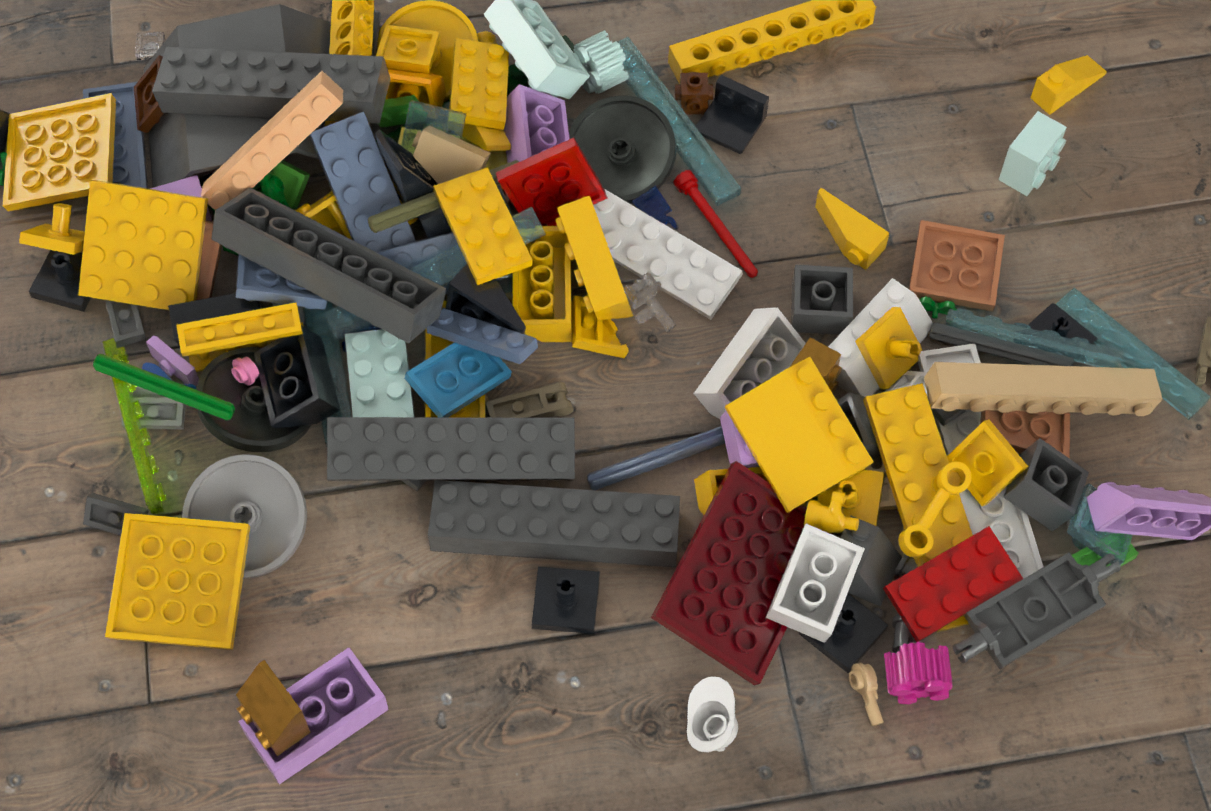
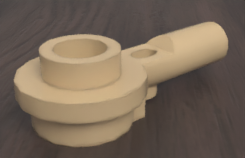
M853 664L849 672L850 685L862 695L871 726L880 725L884 721L876 701L878 699L876 673L870 664Z

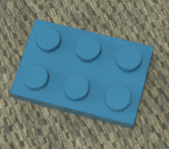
M454 342L407 371L404 379L438 418H448L511 377L512 371L499 357Z

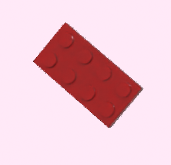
M990 526L886 585L883 590L915 641L919 642L962 617L978 605L1023 580V577Z

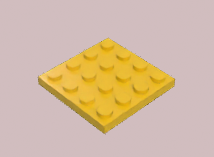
M112 93L9 114L2 205L8 212L89 196L90 180L113 183L116 98Z
M90 180L78 296L169 310V305L196 301L208 198Z
M125 513L105 637L116 640L233 650L250 525L246 523Z

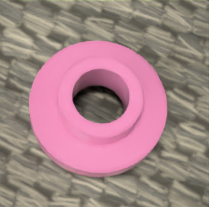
M246 356L242 359L236 358L233 360L231 371L234 378L239 383H244L248 386L253 384L255 378L259 376L255 363Z

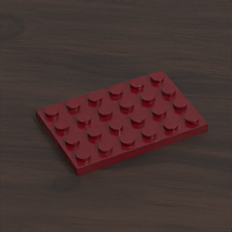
M733 462L726 472L651 618L754 686L760 684L787 629V626L770 620L766 616L804 528L807 508L801 505L787 513L769 482L739 462Z

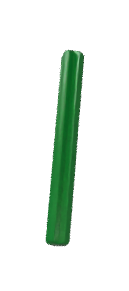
M98 354L93 362V367L98 372L219 418L230 420L234 414L235 407L233 403L104 354Z

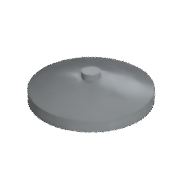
M243 454L230 456L215 462L196 478L185 498L182 518L249 524L250 533L243 579L260 577L273 572L293 556L305 533L307 506L300 485L285 468L268 458Z

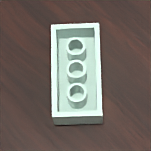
M495 0L484 13L490 23V29L503 41V48L512 54L516 60L515 65L525 73L529 79L528 84L532 89L549 93L554 97L560 96L570 99L590 77L538 2L533 0Z
M383 329L345 334L353 417H415L412 387L404 379L406 372L409 371L406 341L398 339Z

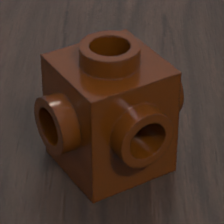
M680 73V84H675V101H680V115H704L708 109V100H713V84H708V73Z

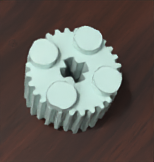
M605 30L575 44V49H573L575 56L590 75L583 84L585 91L588 93L594 91L598 94L629 78L628 72L623 70L624 66L622 65L623 61L626 60V55L617 41L612 43L609 37H606L608 33Z

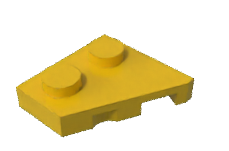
M575 295L571 302L572 347L625 358L629 350L626 344L621 345L616 336L618 329L611 319L597 320L594 312L588 313L583 297Z

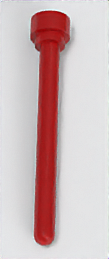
M691 170L681 172L673 181L675 187L680 193L690 196L745 273L750 278H755L758 275L757 268L698 190L697 177Z

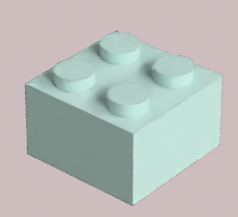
M1037 111L1010 145L999 181L1025 196H1028L1033 188L1038 189L1046 177L1045 172L1047 170L1052 171L1060 159L1058 154L1066 143L1063 137L1067 127Z

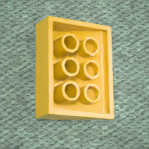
M811 357L785 369L725 406L727 413L787 513L840 484V482L856 475L874 462Z

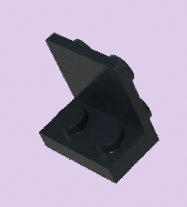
M720 75L716 81L714 100L695 126L694 133L738 154H742L767 117L769 96Z

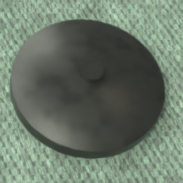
M627 95L601 99L581 112L569 130V138H575L603 188L627 203H634L652 195L665 183L673 169L676 158V140L671 124L662 111L644 99Z
M245 347L223 353L206 366L197 384L198 391L233 403L235 411L232 418L225 420L198 409L197 412L207 430L223 443L249 452H271L286 448L297 442L307 433L311 425L283 428L272 427L260 376L255 378V382L250 386L239 383L234 378L231 371L233 360L236 358L242 359L246 356L257 366L254 353L261 349L259 347Z

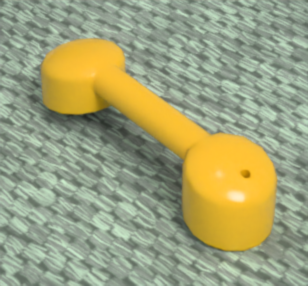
M951 462L938 472L937 486L939 490L918 524L909 526L900 533L898 539L899 546L907 556L918 558L932 549L933 536L929 531L930 526L948 497L965 491L971 483L970 469L964 463Z

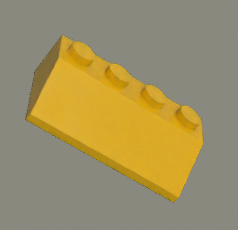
M590 195L557 207L560 217L556 218L555 221L560 234L566 233L569 243L564 244L570 261L575 259L579 269L574 270V274L579 287L585 285L588 295L584 296L583 299L588 313L594 312L597 320L632 317L633 313Z
M558 226L517 227L532 258V266L513 272L512 305L526 326L525 334L541 342H572L571 261L564 244L569 243L566 233L560 234Z

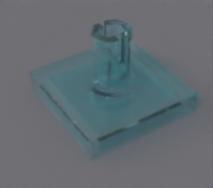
M411 100L409 102L401 146L414 154L416 147H413L412 144L419 130L423 131L429 125L462 139L466 113Z
M1089 483L1084 486L1077 510L1071 518L1067 533L1072 536V541L1077 548L1084 549L1088 547L1102 558L1106 554L1111 553L1115 557L1111 564L1118 561L1121 565L1125 561L1133 535L1095 531L1086 497L1096 491L1097 488Z

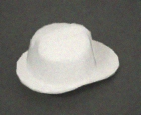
M711 676L702 679L694 686L690 693L687 739L691 746L699 752L708 753L715 750L721 752L737 736L738 721L735 717V697L733 689L727 681L720 677Z

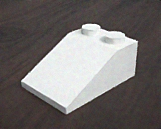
M805 524L766 618L825 643L832 635L865 548Z

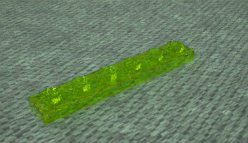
M114 338L102 341L106 356L129 364L124 346L119 347ZM112 377L146 506L152 515L163 512L162 501L167 500L162 483L157 484L154 473L159 472L158 464L154 455L149 456L147 446L152 445L147 428H142L140 418L144 417L140 401H134L132 391H136L137 388L133 384Z

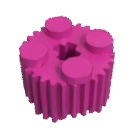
M911 642L901 645L900 651L897 653H892V655L891 652L884 653L888 693L894 697L897 696L899 704H913L917 702V698H927L928 696H930L931 700L935 701L949 698V690L953 688L947 646L939 645L938 649L934 650V648H925V643Z

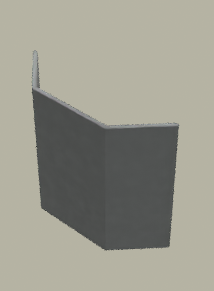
M278 4L179 25L146 64L144 73L159 55H164L166 47L329 54L331 22ZM164 113L160 121L149 131L153 188L191 177L196 173L219 169L271 118ZM325 121L322 122L315 130L325 127ZM310 136L306 137L289 153L297 152L319 159Z

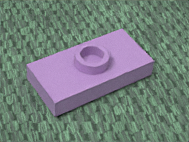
M153 335L146 341L152 357L159 362L160 368L168 376L174 374L184 384L197 386L199 378L195 368L157 336Z

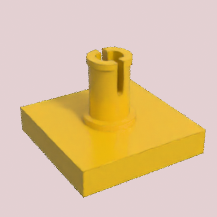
M386 24L376 56H384L388 69L429 74L439 43V32Z
M56 203L53 204L52 225L45 223L20 232L19 243L74 255L83 251L85 232L69 228L72 206Z
M892 307L855 341L880 389H889L919 361L918 356L923 351L901 307Z
M990 419L983 421L947 455L949 463L961 462L970 469L971 483L967 489L981 506L990 503L1029 467Z
M864 469L818 495V501L822 505L830 506L833 491L845 493L844 497H846L844 505H841L842 513L846 517L853 516L877 526L885 474L880 471Z

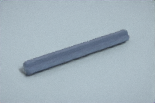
M717 427L591 472L587 475L588 484L592 490H597L725 444L722 427Z

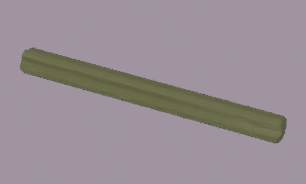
M518 160L489 170L496 185H500L496 172L518 163ZM432 192L370 216L368 224L371 231L378 233L439 209L441 206L435 193Z

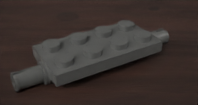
M1068 552L968 611L964 617L975 634L958 644H954V653L956 655L961 653L958 659L962 663H966L969 659L986 650L998 668H1004L1102 609L1106 603L1099 595V582L1115 572H1119L1121 569L1119 562L1116 561L1111 564L1115 557L1113 554L1108 553L1105 557L1089 566L1081 565Z

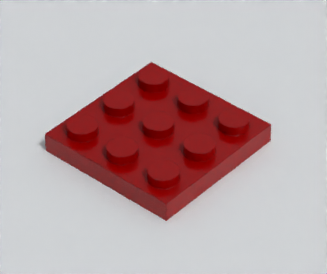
M574 137L496 172L498 182L527 226H545V223L560 217L557 207L589 195L593 205L608 199L605 189Z

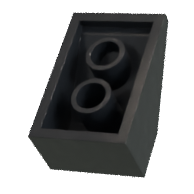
M381 130L376 131L375 136L399 200L406 203L434 192L433 186L438 183L413 157V154Z
M466 264L449 283L445 309L525 334L526 326L497 280L494 279L477 285L468 264Z

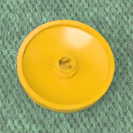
M426 0L408 4L393 13L379 30L377 50L386 24L438 31L439 43L430 73L443 76L446 89L444 102L450 100L455 39H470L480 42L478 34L469 18L462 11L448 3Z

